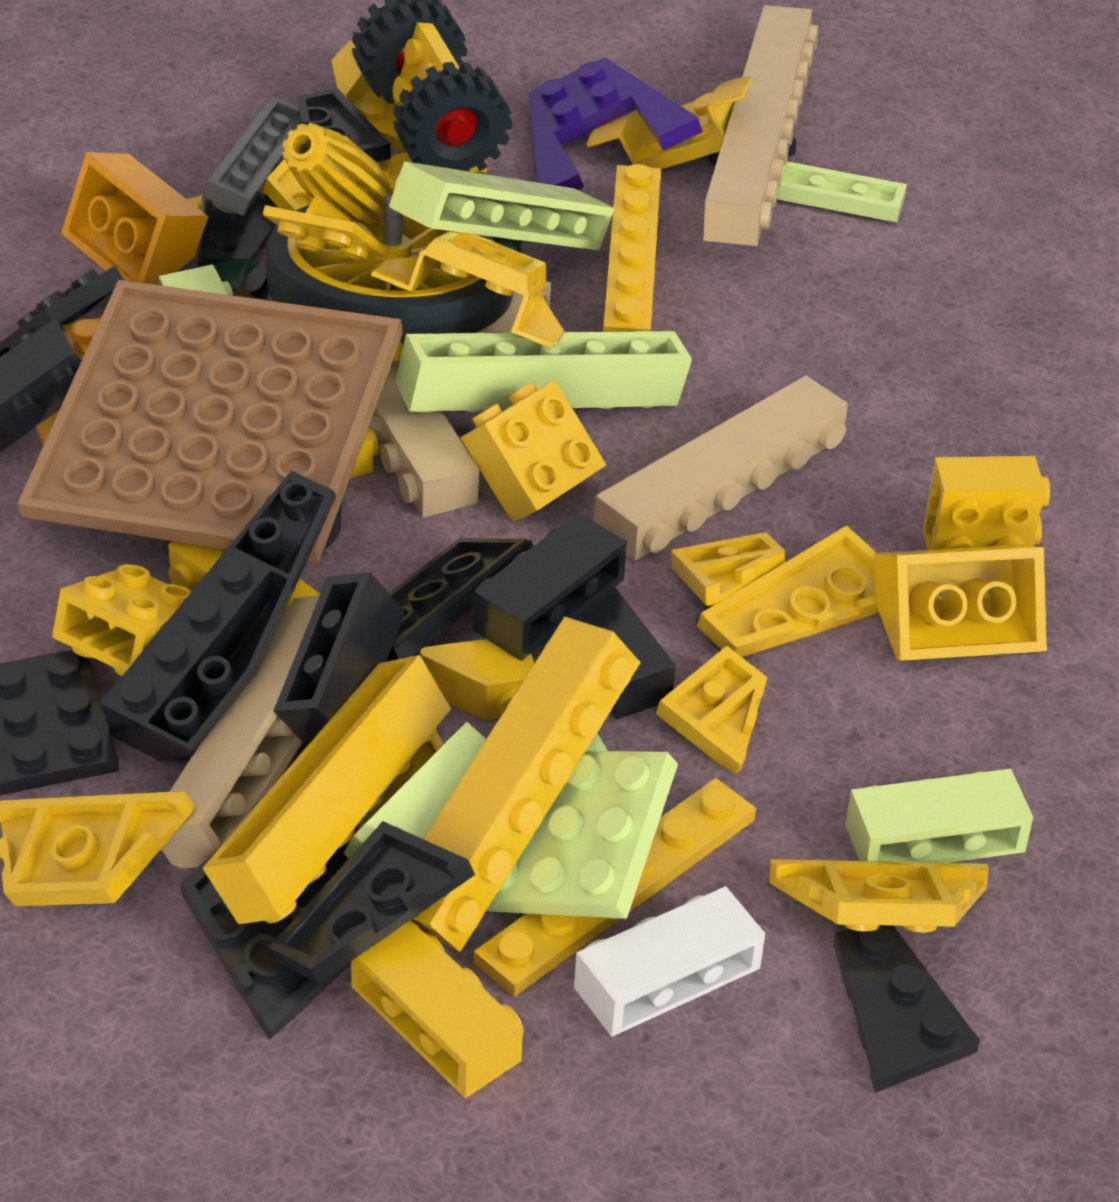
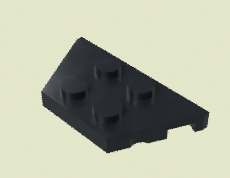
M115 266L100 275L92 269L70 284L71 287L61 293L60 290L54 292L35 306V310L17 322L20 327L0 342V357L54 318L61 325L71 324L108 301L118 280H124V278Z

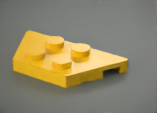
M186 791L0 800V823L3 838L0 839V858L4 862V869L1 873L4 894L16 906L115 903L191 815L195 803Z
M770 859L769 883L834 923L844 924L852 930L873 931L878 929L879 925H897L909 931L926 933L935 931L937 926H956L987 889L989 866L988 864Z

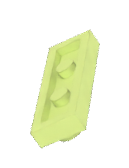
M787 161V164L783 167L781 186H778L777 200L897 223L905 200L907 184Z

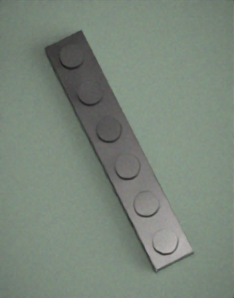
M271 96L208 179L202 197L211 200L213 205L223 212L230 214L238 213L244 216L262 191L267 177L284 159L282 154L284 152L282 147L283 141L287 140V134L291 129L294 131L297 129V125H300L298 107L275 96Z

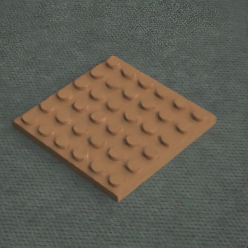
M118 280L17 503L21 517L226 550L286 476L293 471L334 490L336 494V499L307 560V563L319 564L403 334L401 319Z

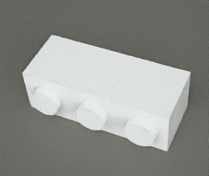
M725 886L705 896H695L684 905L660 916L645 918L626 931L608 939L596 940L583 950L576 952L574 988L612 1037L760 969L765 932Z

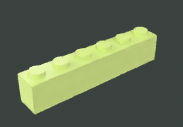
M404 161L400 175L396 179L395 189L389 207L431 229L591 250H600L615 209L575 188Z
M675 331L564 332L562 338L553 348L515 333L406 334L395 384L409 412L433 413L435 411L478 412L487 410L497 403L501 410H505L512 406L508 399V396L532 381L536 388L540 389L553 380L557 382L572 408L612 409L614 407L651 408L654 406H678L692 358Z

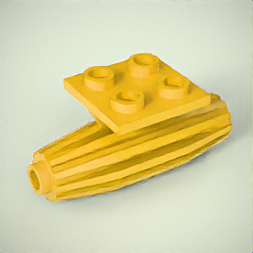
M309 123V125H297V129L294 131L291 129L287 134V140L283 141V158L300 187L313 199L305 213L265 205L263 215L278 226V233L296 239L295 245L302 249L321 253L324 250V246L337 248L340 255L359 261H366L368 255L385 258L387 248L356 224L360 223L367 226L373 224L377 226L382 224L381 221L384 220L385 197L393 194V190L380 166L348 137L312 123Z

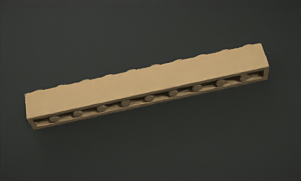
M763 6L742 76L752 77L753 81L744 99L735 101L705 199L703 241L758 246L762 229H770L772 207L775 208L778 186H781L783 167L787 164L789 145L792 144L794 125H797L799 105L801 106L803 102L804 86H807L809 68L812 67L814 50L817 48L819 25H812V9Z

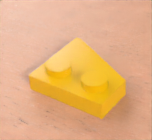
M767 532L673 549L671 550V562L675 573L706 606L724 600L785 563V550Z
M726 646L661 699L656 715L712 760L737 774L742 769L745 761L748 743L768 677Z

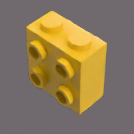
M555 380L540 389H537L532 381L508 396L512 406L502 411L497 403L472 418L477 428L461 437L462 442L506 514L514 522L538 511L606 466L605 461Z
M1036 456L935 457L922 529L927 550L1039 545L1042 538L1040 512L1042 507L1049 505L1050 483L1047 476H1041Z
M131 564L121 565L116 570L98 576L86 577L84 581L60 589L52 638L71 646L73 652L80 656L95 658L114 667V671L122 676L188 597L191 590L181 585L164 583L150 576V572L147 569Z

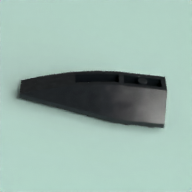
M293 471L286 476L100 702L112 737L158 761L191 756L257 673L336 499L334 490Z

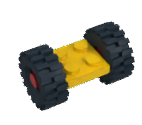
M384 0L385 5L381 8H378L374 3L367 9L371 17L366 19L361 16L357 23L362 33L353 32L352 42L356 48H352V53L358 68L373 93L378 97L382 95L384 100L390 104L397 102L398 105H395L393 112L397 119L393 121L394 129L411 161L418 164L468 172L475 166H477L479 171L487 168L485 160L489 156L496 160L501 154L497 147L498 144L507 145L510 137L505 130L512 129V120L509 117L511 111L491 77H488L480 67L477 66L474 70L470 63L462 61L461 57L467 56V47L464 44L466 39L447 6L443 5L441 0Z

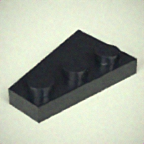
M338 88L297 96L300 124H316L348 137L376 163L391 159V143Z
M382 821L272 943L269 949L276 961L281 965L317 983H321L476 874L468 859Z
M216 850L181 882V895L257 1022L268 1038L271 1039L329 986L351 962L321 983H317L278 963L269 947L299 915L301 910L296 906L287 917L275 923L259 921L238 924L203 870L205 864L217 852Z

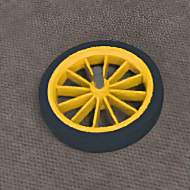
M393 194L385 197L384 220L381 221L382 224L367 226L356 223L387 248L385 258L368 255L366 261L354 260L338 253L339 249L324 246V250L321 253L313 252L296 246V239L278 233L277 225L271 232L266 256V274L269 293L274 302L401 319L403 334L400 342H402V346L404 345L406 334L476 333L501 318L512 302L513 295L506 296L488 289L485 286L487 281L470 273L467 278H462L443 271L440 268V261H438L427 278L412 292L371 276L372 271L379 267L386 259L419 256L420 252L426 249L435 238L449 232L447 230L428 228L390 208L389 204ZM309 205L296 211L305 213ZM478 235L515 250L511 239Z

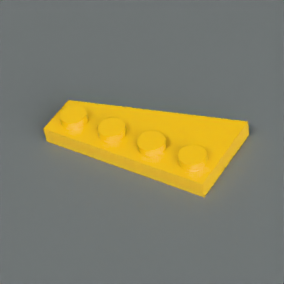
M845 526L702 612L697 627L721 650L728 646L741 657H745L879 613L875 600L874 553L876 552L848 526Z

